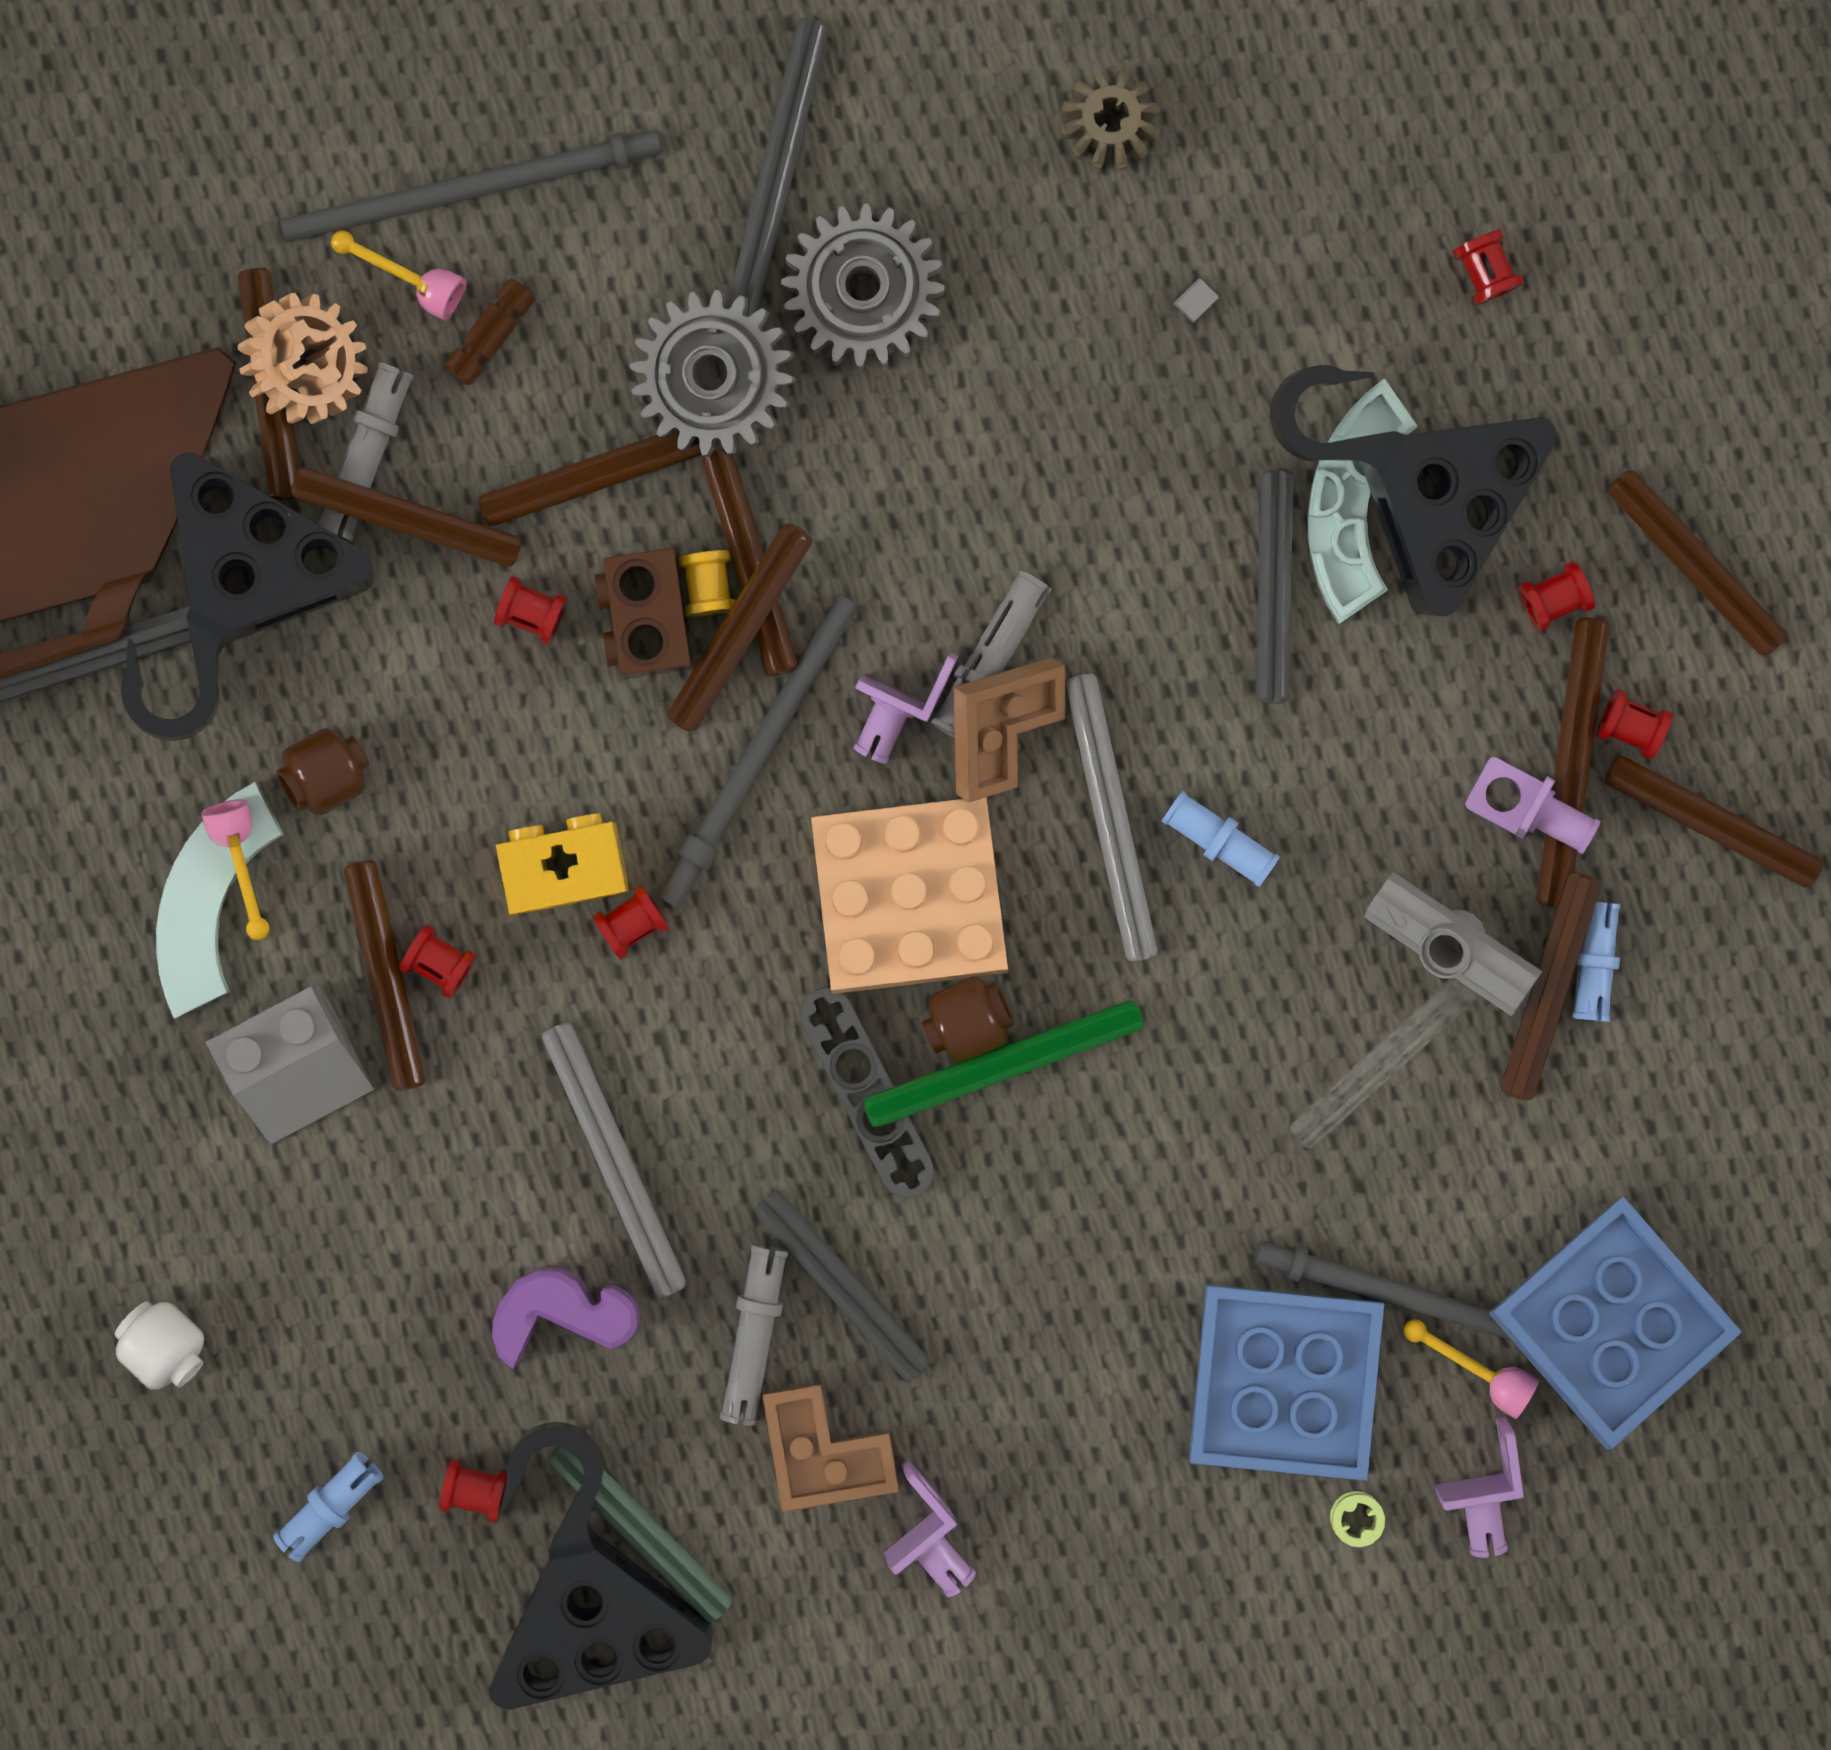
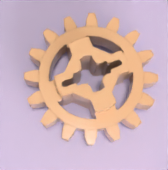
M290 293L279 299V304L273 300L259 309L261 317L257 316L245 324V329L254 338H249L239 343L238 350L246 355H250L251 362L239 368L241 375H254L257 383L251 388L249 394L251 397H255L265 393L270 398L266 407V412L270 415L285 407L288 423L293 424L304 419L306 416L310 424H314L326 419L328 414L334 416L347 409L345 400L358 396L362 391L352 379L367 373L368 367L355 362V355L365 350L366 345L363 342L351 341L349 334L354 331L357 324L354 320L344 324L337 320L340 311L338 304L334 303L321 310L319 295L311 294L302 299L300 303L296 293ZM313 349V353L306 358L307 361L294 369L293 364L300 360L299 356Z

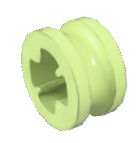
M1351 1491L1342 1494L1334 1502L1330 1512V1522L1333 1531L1342 1542L1352 1547H1365L1373 1544L1380 1538L1385 1528V1515L1382 1507L1373 1496L1363 1491ZM1357 1503H1362L1369 1506L1365 1510L1368 1516L1374 1515L1371 1527L1361 1526L1358 1535L1346 1532L1350 1525L1347 1522L1341 1523L1344 1511L1354 1512Z

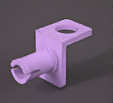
M953 652L948 655L926 704L863 675L858 680L855 688L870 695L871 700L875 704L853 749L867 756L876 736L879 735L881 739L872 756V760L888 764L889 756L907 717L914 718L915 716L926 722L930 719L959 655Z
M1491 757L1488 760L1465 803L1468 810L1522 839L1527 831L1533 833L1535 829H1538L1573 847L1581 854L1585 852L1601 822L1554 798L1555 791L1551 790L1555 782L1554 779L1547 776L1543 783L1496 757ZM1497 778L1511 779L1520 789V801L1510 811H1497L1486 800L1487 787Z
M1505 1416L1496 1418L1504 1473L1435 1485L1436 1495L1444 1510L1465 1508L1470 1541L1469 1551L1475 1557H1489L1486 1534L1488 1535L1489 1546H1493L1495 1556L1501 1555L1508 1550L1504 1536L1500 1503L1524 1498L1515 1433Z
M907 1460L901 1465L907 1480L934 1512L885 1551L884 1556L888 1567L895 1575L913 1561H918L941 1587L945 1596L953 1597L960 1593L961 1590L956 1585L957 1581L948 1570L954 1573L965 1588L974 1579L976 1571L971 1566H968L944 1538L945 1534L957 1525L951 1509L915 1466Z

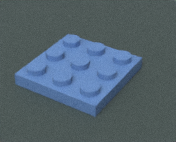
M1624 1196L1616 1199L1489 1312V1315L1606 1450L1613 1449L1742 1333Z
M1206 1284L1189 1462L1193 1464L1367 1481L1384 1303L1374 1300Z

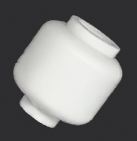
M145 1301L130 1312L115 1331V1337L119 1340L116 1346L117 1359L149 1389H162L171 1383L180 1388L188 1383L203 1365V1361L198 1357L204 1345L202 1331L170 1302H159L152 1305L149 1301Z

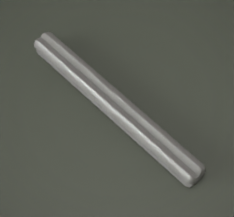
M1090 673L1074 676L1067 679L1065 687L1125 956L1128 961L1132 962L1153 958L1157 955L1158 950L1097 677Z
M566 1022L546 1030L542 1034L543 1042L655 1294L662 1298L682 1290L685 1287L686 1280L573 1026Z

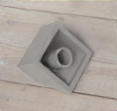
M321 985L310 986L205 1042L231 1093L270 1145L375 1090Z

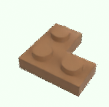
M1048 658L954 687L956 795L970 803L1018 787L1017 734L1065 719V665L1053 658Z
M821 1382L763 1392L762 1396L782 1512L899 1492L889 1431L831 1440Z

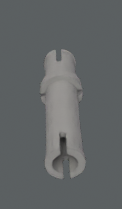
M382 362L377 364L378 369L362 411L355 410L351 421L357 424L337 474V478L367 488H371L390 436L394 438L397 436L400 427L395 425L410 382L414 379V375L406 371H399L398 368ZM325 508L320 522L317 524L335 535L352 541L359 518Z
M1019 570L1009 588V592L984 631L973 654L969 657L965 666L959 664L953 676L957 680L945 702L932 719V725L955 738L954 687L1002 673L1028 630L1039 607H1041L1052 590L1050 587H1047L1048 585L1034 576Z
M756 1243L751 1244L750 1250L752 1252L744 1295L737 1296L736 1308L741 1310L723 1409L719 1419L733 1424H738V1420H743V1425L745 1426L757 1425V1412L774 1319L781 1316L783 1304L778 1301L785 1260L789 1252L787 1249L770 1245V1249H767L765 1244Z

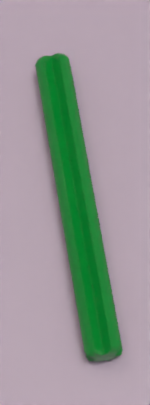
M1129 1000L965 1062L957 1063L868 1096L863 1100L868 1120L872 1126L880 1127L1140 1031L1144 1027L1140 1009L1135 1001Z

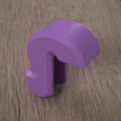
M542 1266L517 1279L503 1297L493 1320L492 1338L498 1357L512 1369L518 1364L540 1316L609 1349H613L627 1342L638 1329L640 1307L632 1294L616 1284L607 1285L601 1291V1300L596 1301L579 1276L565 1268Z

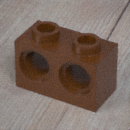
M674 548L603 558L605 573L595 574L600 609L610 608L613 631L603 632L608 667L619 666V673L623 679L693 669L678 557ZM637 570L651 573L655 580L652 594L642 601L629 600L623 593L625 578ZM645 628L655 629L663 637L662 650L656 657L649 660L635 657L631 649L634 635Z

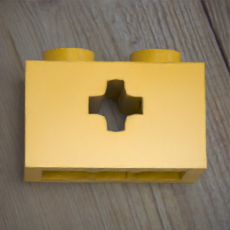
M601 813L567 819V831L545 835L543 825L508 831L510 842L497 844L496 850L509 915H518L630 892L617 824L615 822L602 823ZM560 846L563 847L565 854L576 855L578 865L568 868V878L562 880L559 872L548 871L546 861L556 858V848Z

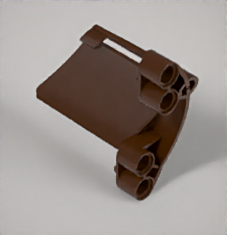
M219 347L0 406V622L95 597L82 632L1 653L0 679L120 639L130 621V611L138 590L142 584L150 582L177 522L170 471L171 463L177 456L183 453H195L201 457L204 456L226 398L236 362Z

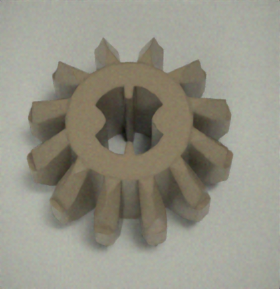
M1103 70L1096 71L1094 74L1095 91L1086 83L1077 81L1074 84L1073 92L1080 102L1073 100L1064 101L1061 113L1067 118L1074 120L1061 127L1062 138L1075 139L1082 137L1073 147L1071 154L1075 159H1080L1090 149L1095 151L1092 169L1096 171L1102 169L1105 155H1112L1114 167L1118 172L1124 171L1127 166L1125 150L1135 159L1142 161L1147 156L1148 151L1141 140L1155 141L1159 134V128L1147 122L1159 115V104L1153 102L1139 104L1146 97L1149 86L1142 82L1137 84L1131 91L1127 90L1129 73L1123 70L1118 73L1115 85H1108L1107 75ZM1114 109V117H1117L1119 113L1124 116L1120 121L1117 132H1107L1106 123L1101 128L1097 125V122L1101 119L1102 110Z

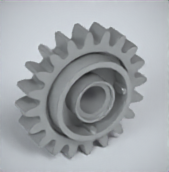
M863 204L860 218L857 221H852L848 211L844 206L838 208V226L832 227L828 221L819 216L816 218L817 229L820 235L818 239H814L804 233L798 235L799 244L807 252L805 256L787 254V265L799 272V275L783 278L781 280L782 289L798 293L799 295L784 304L786 314L803 313L805 315L794 327V332L797 336L808 334L811 331L817 333L811 343V352L817 354L828 344L834 346L832 350L833 365L838 366L846 353L852 352L857 370H863L867 354L874 353L877 361L884 368L888 366V348L894 347L898 353L907 358L910 356V347L906 339L908 335H912L922 341L928 339L926 328L919 322L921 318L939 320L940 310L933 304L928 303L927 299L943 296L944 285L930 282L928 278L942 270V263L940 260H922V257L930 251L932 241L930 238L921 239L916 243L910 241L915 231V222L913 220L906 222L900 229L896 230L893 228L894 210L891 208L885 211L879 222H875L872 220L869 204ZM858 274H869L877 279L880 289L872 299L859 301L852 298L846 290L850 279Z
M715 290L709 307H705L701 296L696 292H690L688 312H684L675 302L669 301L666 303L667 311L671 318L668 324L652 317L648 319L651 329L657 334L654 341L636 339L635 344L641 350L647 352L649 356L647 361L631 363L630 369L646 374L647 380L635 386L631 391L634 395L651 396L652 402L643 409L641 416L643 418L663 416V421L660 423L656 433L659 437H666L676 429H679L680 434L677 445L681 450H687L694 442V439L698 437L702 455L711 456L717 439L721 440V444L727 454H734L737 450L736 436L738 434H741L751 445H756L759 443L758 434L754 427L757 422L771 429H775L778 426L774 417L768 412L770 406L789 408L790 402L784 396L777 393V388L780 385L786 386L795 383L796 378L779 372V365L794 358V354L786 350H774V344L783 337L785 332L782 328H773L766 332L762 330L763 325L768 319L769 312L762 308L754 312L749 318L746 317L748 298L740 295L733 302L731 308L727 309L724 292ZM718 356L727 367V378L718 389L707 390L699 380V368L706 359Z

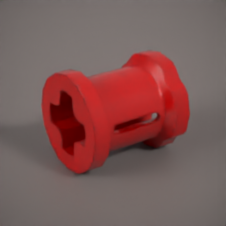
M1501 229L1474 238L1452 251L1455 260L1463 261L1473 283L1476 294L1472 298L1476 306L1505 295L1525 283L1522 275H1515L1500 243L1504 238ZM1483 256L1487 257L1495 274L1494 279H1491L1482 262Z
M1575 561L1565 564L1563 572L1532 585L1527 581L1518 585L1521 600L1533 626L1539 633L1549 629V622L1578 609L1587 612L1595 608L1590 586L1581 568Z
M511 576L500 599L494 618V625L501 628L506 624L515 626L540 636L541 642L550 645L565 611L568 598L560 594L554 598L525 587L521 583V578Z
M1616 689L1610 697L1597 726L1596 737L1602 740L1613 737L1640 749L1641 756L1653 759L1665 740L1672 722L1673 713L1665 709L1660 712L1651 710L1628 700L1625 691Z
M642 884L635 888V896L607 914L599 911L592 916L601 934L620 960L628 956V948L658 930L664 933L670 929L665 917Z
M426 924L410 945L399 969L405 973H409L412 970L440 986L442 994L451 999L474 965L477 954L470 950L465 953L461 952L435 936V928Z
M452 1458L443 1483L439 1511L449 1512L452 1507L487 1515L488 1522L498 1523L501 1514L500 1508L507 1485V1470L501 1469L497 1474L463 1467L461 1460Z

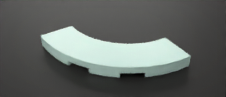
M1384 378L1366 392L1348 411L1328 442L1392 431L1408 435L1418 426ZM1324 460L1319 461L1310 490L1307 513L1308 545L1319 589L1326 605L1337 623L1340 624L1385 593L1388 588L1376 568L1369 544L1368 522L1366 518L1371 491L1365 477V472L1359 464L1353 461Z
M258 782L248 785L226 800L244 799L248 802L252 817V829L248 838L241 843L246 864L264 847L284 835ZM203 821L186 841L176 858L165 883L159 905L156 927L158 970L164 995L174 1019L230 993L220 964L218 932L222 905L231 884L237 878L229 847L214 843L209 838Z

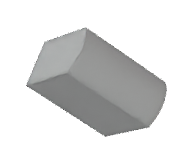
M1198 278L1174 302V305L1194 324L1219 299V296L1202 279Z

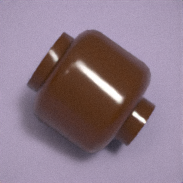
M323 728L287 747L281 755L282 768L276 770V775L288 799L298 811L307 808L313 814L323 815L363 792L364 778L361 770L368 767L369 763L363 749L352 735L343 740L334 730Z
M975 976L934 993L929 1000L928 1007L931 1018L922 1021L924 1032L934 1052L937 1054L946 1050L949 1056L957 1063L965 1062L1001 1048L1007 1041V1028L1014 1026L1013 1017L998 985L995 982L987 985L982 979Z

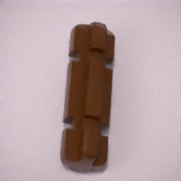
M511 278L506 281L496 295L499 299L495 305L492 303L488 305L463 339L465 346L462 350L457 347L445 364L446 370L463 384L469 386L474 383L484 369L481 365L485 359L488 361L492 359L517 325L515 321L517 315L519 314L523 317L534 302L535 296L532 291L515 279Z

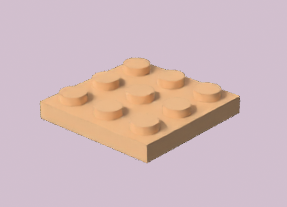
M987 797L970 803L964 799L811 817L832 994L1008 973Z

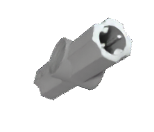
M1394 872L1376 894L1364 915V918L1418 953L1423 966L1432 975L1439 978L1457 979L1510 1016H1513L1542 973L1540 969L1487 935L1482 922L1474 914L1465 910L1451 911ZM1442 935L1456 938L1463 948V953L1449 950L1442 940Z

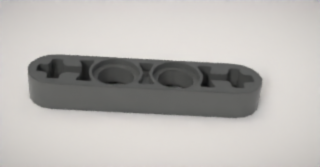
M824 987L814 990L806 996L801 1005L800 1018L803 1028L879 1176L887 1189L898 1197L912 1198L921 1195L929 1188L933 1180L934 1167L931 1157L910 1116L899 1119L895 1129L883 1136L875 1135L865 1127L863 1121L865 1112L863 1100L868 1096L890 1089L894 1085L852 1003L844 993L832 994L831 988ZM821 997H825L829 1004L839 1001L842 1005L844 1012L840 1013L836 1018L843 1034L853 1026L859 1035L858 1039L841 1042L829 1054L825 1052L821 1043L822 1041L833 1039L828 1027L824 1023L814 1026L810 1019V1015L817 1011L814 1001ZM859 1049L869 1057L871 1070L868 1077L862 1082L848 1083L839 1076L836 1065L840 1054L844 1051ZM905 1131L909 1133L913 1140V1143L901 1145L907 1159L910 1162L920 1159L924 1165V1169L917 1173L920 1183L914 1187H909L905 1180L895 1183L891 1173L895 1172L898 1166L892 1152L889 1151L884 1158H880L875 1149L876 1146L893 1143Z

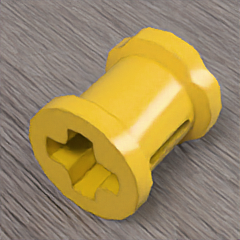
M706 551L678 557L679 568L685 569L690 602L684 608L685 616L700 617L728 613L736 601L730 598L726 563L731 560L730 551Z

